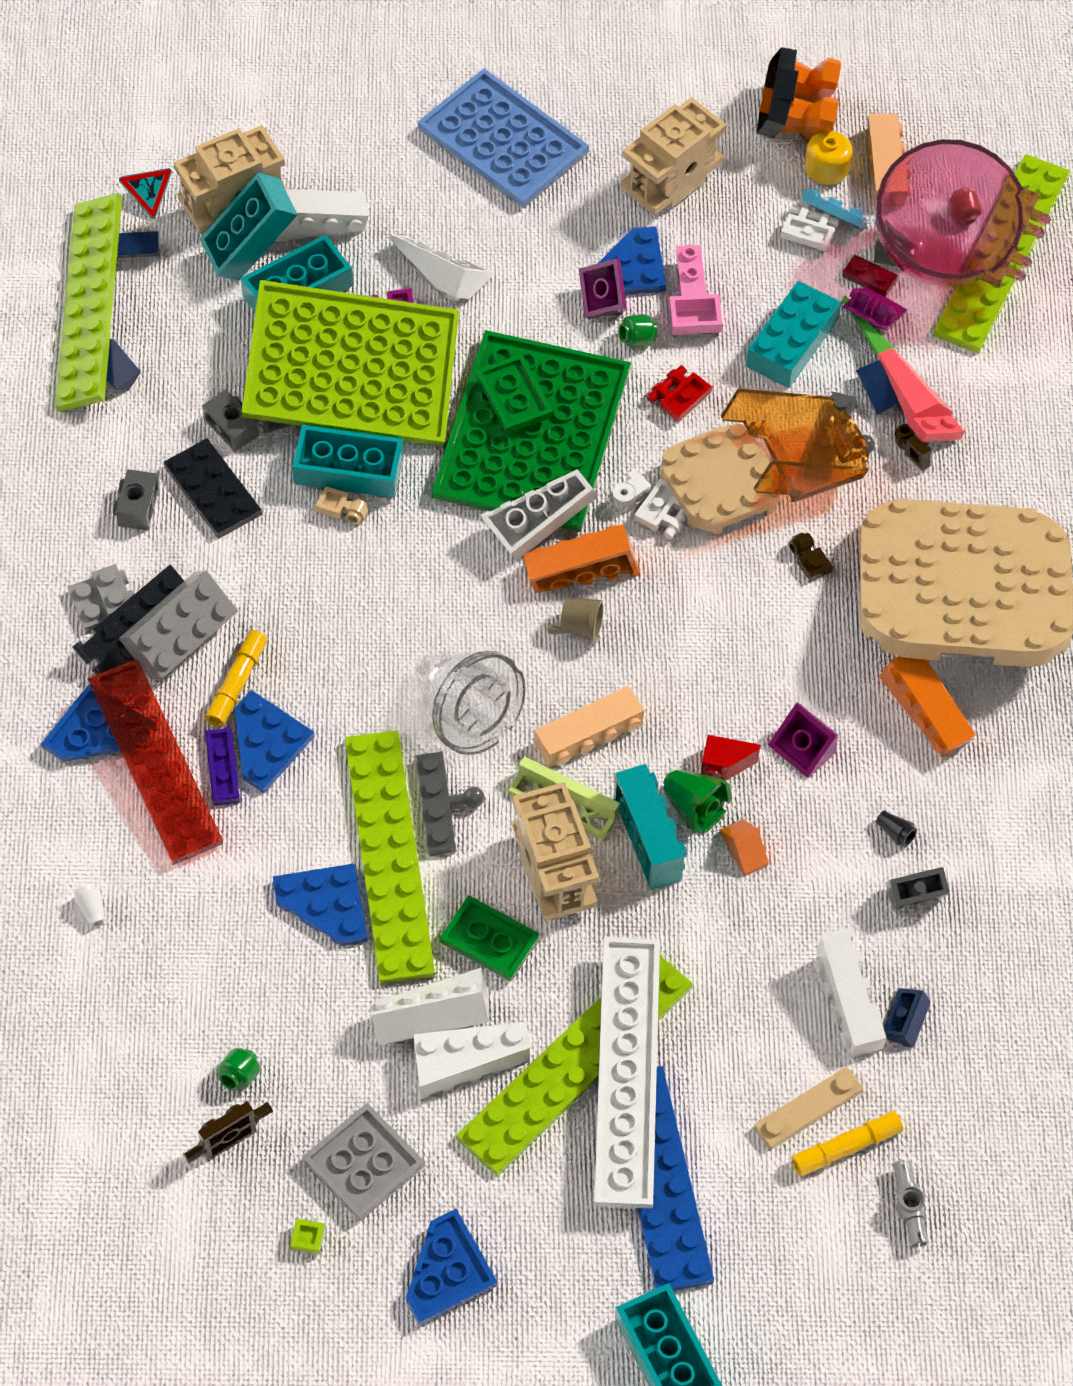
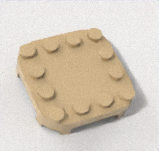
M740 423L719 427L677 443L665 450L662 455L660 478L666 481L687 515V524L692 529L696 527L702 531H710L712 535L721 534L722 528L762 512L766 516L774 511L780 500L782 482L778 473L753 435L745 430V427Z

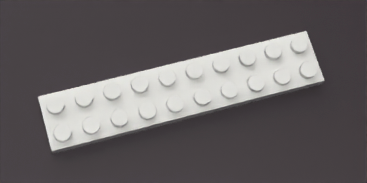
M604 937L594 1206L653 1209L660 939Z

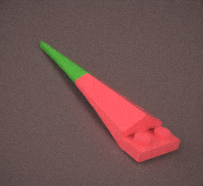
M844 295L842 299L843 304L848 302L850 299L846 295ZM850 312L884 368L909 427L921 441L961 440L965 431L960 427L957 420L951 416L953 411L870 322Z

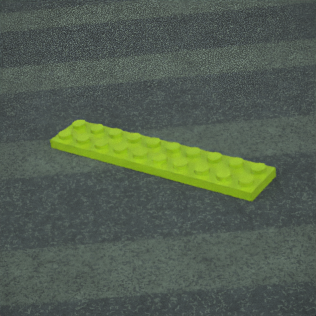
M1028 154L1024 155L938 321L933 336L980 353L1069 177L1070 170Z
M118 193L74 205L55 407L59 412L105 400L122 198Z
M395 730L345 737L380 985L435 978L399 732Z
M661 955L659 956L658 1021L693 987V983ZM602 996L456 1135V1140L497 1177L599 1079Z

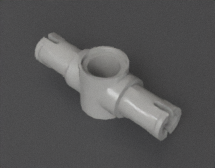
M898 1160L892 1164L898 1185L896 1187L898 1198L896 1211L902 1218L903 1223L907 1224L911 1247L918 1248L919 1243L920 1247H924L929 1244L924 1226V1219L926 1218L923 1209L925 1195L914 1181L910 1160H903V1164L901 1160ZM904 1200H913L917 1206L908 1207Z

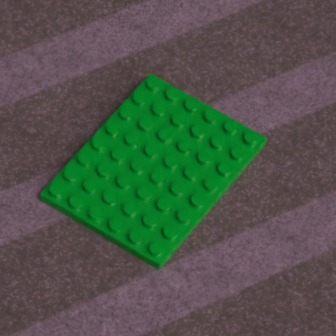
M485 330L431 492V498L493 511L499 508L500 505L525 496V493L532 490L536 491L546 486L547 483L577 469L594 490L629 376L631 362ZM522 354L553 410V417L506 434L476 378V370ZM590 504L560 527L581 532Z

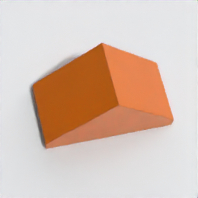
M742 819L719 829L721 837L744 876L769 865L757 827Z

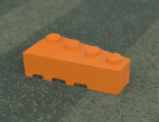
M624 524L609 526L602 531L586 533L581 537L568 541H559L555 545L536 548L531 552L523 554L529 581L535 593L566 588L570 586V582L575 581L584 585L593 583V579L607 576L608 580L619 579L618 574L630 572L631 577L640 575L634 548Z
M898 656L891 660L879 675V678L929 739L933 749L939 752L942 757L966 745L976 736L926 659Z

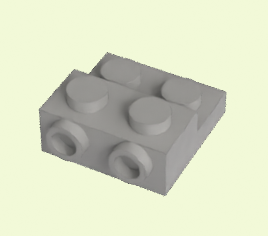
M116 564L91 572L92 578L67 586L85 634L90 632L134 595L133 590L127 591L125 587L129 582L124 569L118 570Z

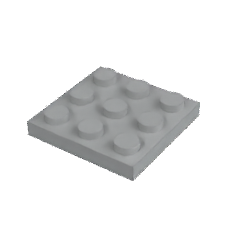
M368 1102L302 1156L303 1162L359 1221L365 1218L425 1166V1162Z

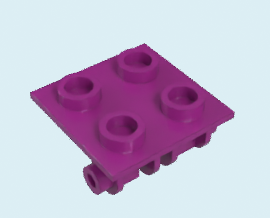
M867 286L858 290L853 288L849 295L851 299L843 305V308L849 310L853 315L865 319L874 327L884 331L907 312L906 308Z

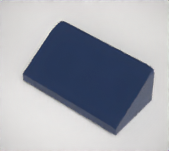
M158 231L119 233L117 258L160 256Z
M111 338L106 379L114 389L129 391L141 371L118 343Z
M898 989L884 1026L887 1040L910 1048L915 1046L931 1003L923 990Z

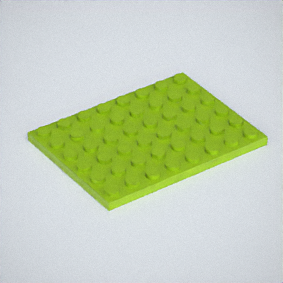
M260 280L241 417L298 426L307 425L401 438L407 442L444 447L460 310Z

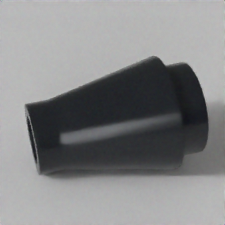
M883 810L876 819V824L897 845L906 847L917 835V828L914 827L913 822L893 815L886 810Z

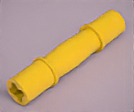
M250 630L240 649L236 652V659L229 669L220 690L216 691L215 698L205 715V720L212 726L224 727L233 708L237 705V698L244 688L253 667L257 666L258 659L268 641V638L263 633L257 630Z
M894 1110L871 1121L867 1120L863 1126L844 1132L824 1143L818 1142L815 1146L792 1155L793 1167L796 1169L795 1171L799 1177L805 1176L820 1168L830 1166V1162L852 1155L871 1144L878 1145L879 1142L903 1132V1124Z

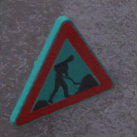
M165 168L119 177V183L152 219H155L172 170Z

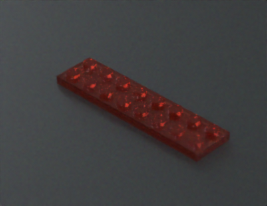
M138 659L88 678V684L172 865L223 845V839Z

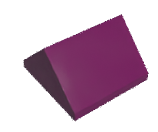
M616 258L579 268L585 318L623 314L626 310V300L620 259Z
M797 702L768 743V746L804 776L810 778L835 754L839 735Z

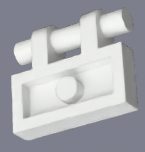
M793 204L791 214H788L781 230L780 238L827 252L835 233V227L837 228L840 218L831 216V214L825 211L821 213L811 210L810 206L803 205L801 207Z
M660 478L634 514V521L655 532L661 525L665 526L667 529L664 531L663 536L668 540H671L675 534L680 533L683 528L682 524L687 518L666 481ZM673 508L679 511L675 517L669 515Z

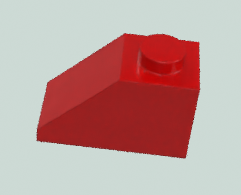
M707 735L700 774L728 780L758 762L761 745Z

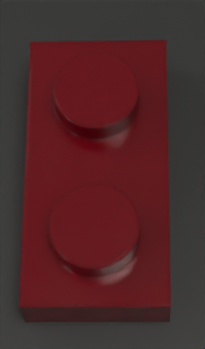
M854 254L843 270L842 277L862 287L867 286L886 297L897 282L898 274Z

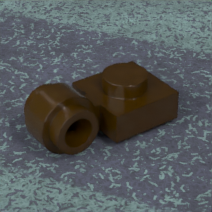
M908 424L898 426L894 433V436H896L895 443L900 448L907 450V457L922 471L931 466V449L929 445L919 440Z
M801 532L793 536L788 542L792 553L800 555L797 558V564L810 582L833 571V565L820 547L811 550V547L814 546V540L808 532Z

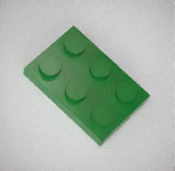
M522 354L476 370V378L506 434L553 417V410Z
M468 895L440 936V943L512 982L539 941L540 933Z

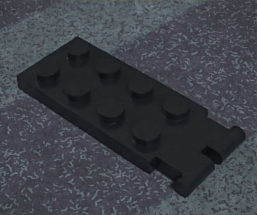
M171 564L90 631L93 636L83 644L79 640L72 646L86 664H89L93 659L98 663L92 671L106 688L114 682L112 676L121 668L127 671L137 662L119 638L184 582V579Z

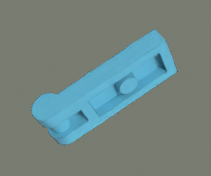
M809 188L802 193V199L806 203L859 228L866 229L869 219L863 217L865 212L851 207L850 210L841 207L843 202L832 197L826 200L815 189Z

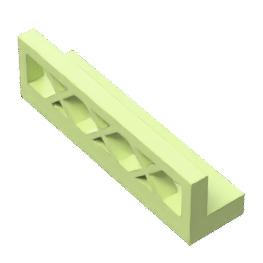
M525 756L519 764V774L508 790V794L511 796L524 793L518 790L523 780L533 784L535 790L565 782L571 800H574L575 805L582 810L583 815L579 816L585 832L602 841L605 840L619 817V802ZM600 817L606 820L607 823L601 831L591 826L589 819Z

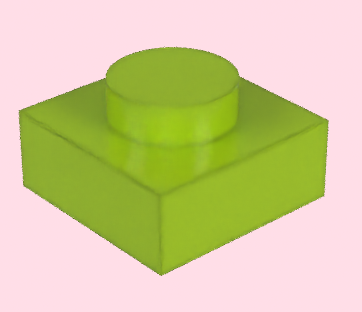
M296 1218L290 1249L319 1255L325 1223Z

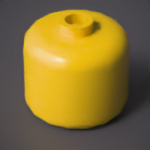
M831 131L829 134L816 133L811 137L807 144L804 169L814 182L821 185H833L846 178L852 158V145L849 139L837 131Z

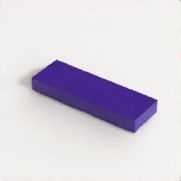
M232 727L206 730L205 738L213 806L240 803Z

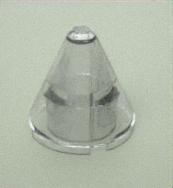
M477 651L425 656L417 662L414 675L435 733L445 746L459 754H479L497 745L499 741L496 738L506 728L511 731L522 711L526 690L524 675L517 669L514 664L515 661L497 651Z

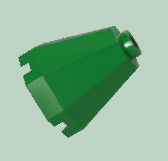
M678 769L668 773L663 781L665 795L687 827L696 833L700 832V829L708 832L716 825L726 812L722 808L724 803L730 804L732 799L730 784L721 778Z

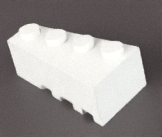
M853 927L822 934L817 956L814 958L815 970L817 974H822L824 983H822L826 999H831L833 1005L831 1008L835 1024L839 1023L842 1030L840 1033L842 1046L844 1049L848 1048L851 1058L883 1050L886 1041L876 1002L870 1003L869 999H872L869 978L862 977L863 958L861 951H854L852 942L856 935Z

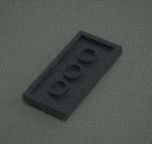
M207 438L163 462L166 471L218 539L262 515L260 506Z

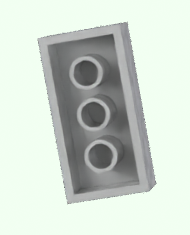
M207 570L197 571L132 626L119 640L151 680L163 679L235 615L238 610Z

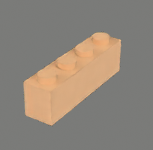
M869 114L866 132L873 206L903 205L904 195L909 193V183L904 181V176L907 174L906 161L902 162V157L905 155V144L900 142V138L903 137V124L898 123V114Z
M627 686L535 729L534 744L549 768L555 765H563L571 757L580 753L586 754L603 742L609 743L626 731L632 732L638 729L643 724L644 709L630 687Z

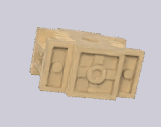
M693 97L680 106L674 104L641 129L640 137L623 149L622 157L631 163V174L621 181L620 188L654 215L667 206L673 208L706 182V175L723 163L724 156L717 151L715 140L726 132L727 124Z
M263 125L244 133L238 128L195 146V154L173 162L174 169L179 175L182 192L178 193V200L198 232L202 234L210 228L258 172L280 178L281 180L280 167L285 166V158Z
M562 782L512 796L517 820L511 822V827L520 850L519 855L535 901L539 904L544 922L597 907L598 901L591 884L599 882V875L591 855V846L575 802L571 800L566 783Z

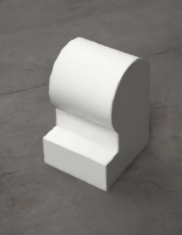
M636 469L627 473V482L619 483L613 489L614 508L619 512H629L642 504L651 492L650 483Z

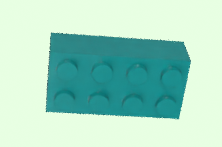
M258 172L200 238L217 276L240 281V278L248 272L298 215L280 178Z
M326 234L240 278L242 296L254 312H256L260 280L342 292L353 286L352 267Z
M797 281L748 348L746 367L790 389L839 320L841 301Z
M302 425L292 466L293 482L295 485L325 488L327 486L345 492L395 498L404 459L403 439Z
M642 764L615 773L613 799L620 803L619 814L651 891L682 880V872L685 870L684 858L687 857V852L683 842H678L675 835L677 834V827L673 818H668L666 813L668 807L665 797L658 794L656 789L658 788V781L655 773H650L647 764Z
M669 1283L616 1307L614 1319L648 1386H722Z

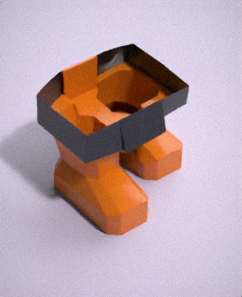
M781 47L769 62L759 110L757 134L775 139L779 133L803 134L808 141L816 133L829 134L833 130L839 104L838 99L831 98L838 84L841 61L827 58L811 69L796 61V49Z

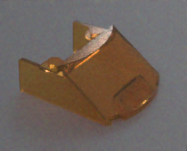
M741 388L736 390L721 414L722 420L743 422L749 435L754 438H763L773 459L753 487L756 493L789 495L792 502H796L864 478L868 472L866 462L869 459L865 440L848 412L842 411L841 413L833 405L836 401L833 397Z

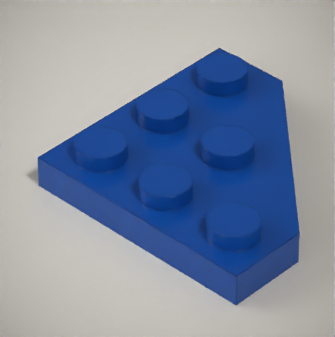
M657 226L632 228L598 262L601 263L616 258L620 259L625 295L666 291Z
M88 684L44 739L41 746L42 749L63 762L138 749L154 731L155 723L91 684Z
M253 690L235 707L243 780L262 793H265L315 737L314 731Z
M354 863L272 876L278 907L285 911H290L299 917L300 921L317 932L321 931L331 938V941L339 946L368 942Z
M457 1209L430 1221L411 1285L406 1294V1303L419 1326L498 1286L494 1274Z

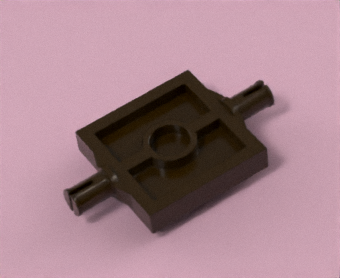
M248 1101L241 1105H233L226 1111L225 1115L217 1120L211 1119L207 1121L198 1131V1145L183 1153L186 1161L190 1164L204 1155L209 1162L256 1133L257 1123L265 1116L273 1113L272 1107L266 1102L253 1110Z

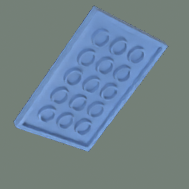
M485 68L417 122L419 130L522 207L527 205L589 152L588 144Z

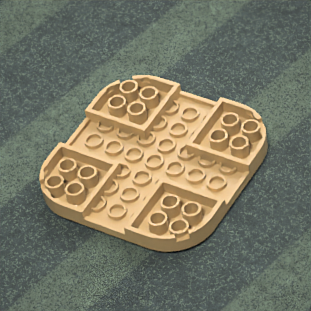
M898 498L877 506L863 520L859 541V623L863 633L869 640L873 638L881 644L880 649L900 657L940 660L941 653L993 657V665L1033 667L1050 663L1054 656L1059 653L1063 655L1068 649L1073 634V579L1070 541L1063 528L1048 516L1037 512L1033 508L1025 509Z

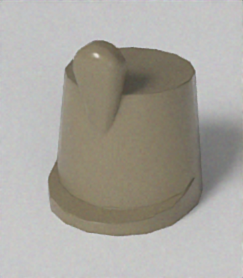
M567 597L562 608L560 626L549 625L547 632L553 635L570 633L590 639L591 645H595L602 625L603 600Z

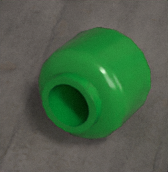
M646 314L627 316L619 325L618 335L621 342L629 348L646 347L651 345L654 337L657 335V326Z
M242 1048L232 1049L218 1066L221 1084L233 1091L248 1088L260 1072V1064L255 1053Z

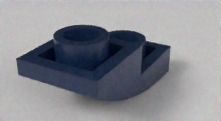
M879 360L856 370L876 415L900 405Z

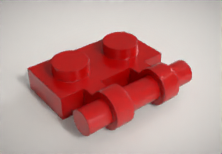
M683 365L667 373V378L661 383H656L651 388V392L646 396L650 403H654L657 399H663L660 401L659 408L677 422L684 418L712 392V386L693 372L686 378L684 375L687 373V369ZM673 385H678L673 391L669 390Z

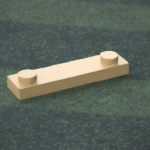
M846 1066L755 1123L754 1130L768 1149L772 1150L863 1093L864 1088Z

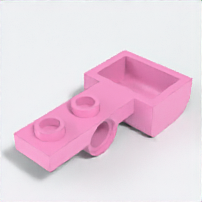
M701 245L676 246L678 291L681 296H669L668 311L671 335L722 333L723 322L719 294H706Z

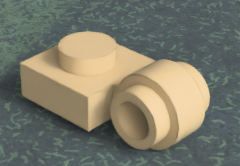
M325 486L315 508L316 512L340 519L344 512L348 522L359 524L364 521L368 513V505L361 499L349 501V493Z

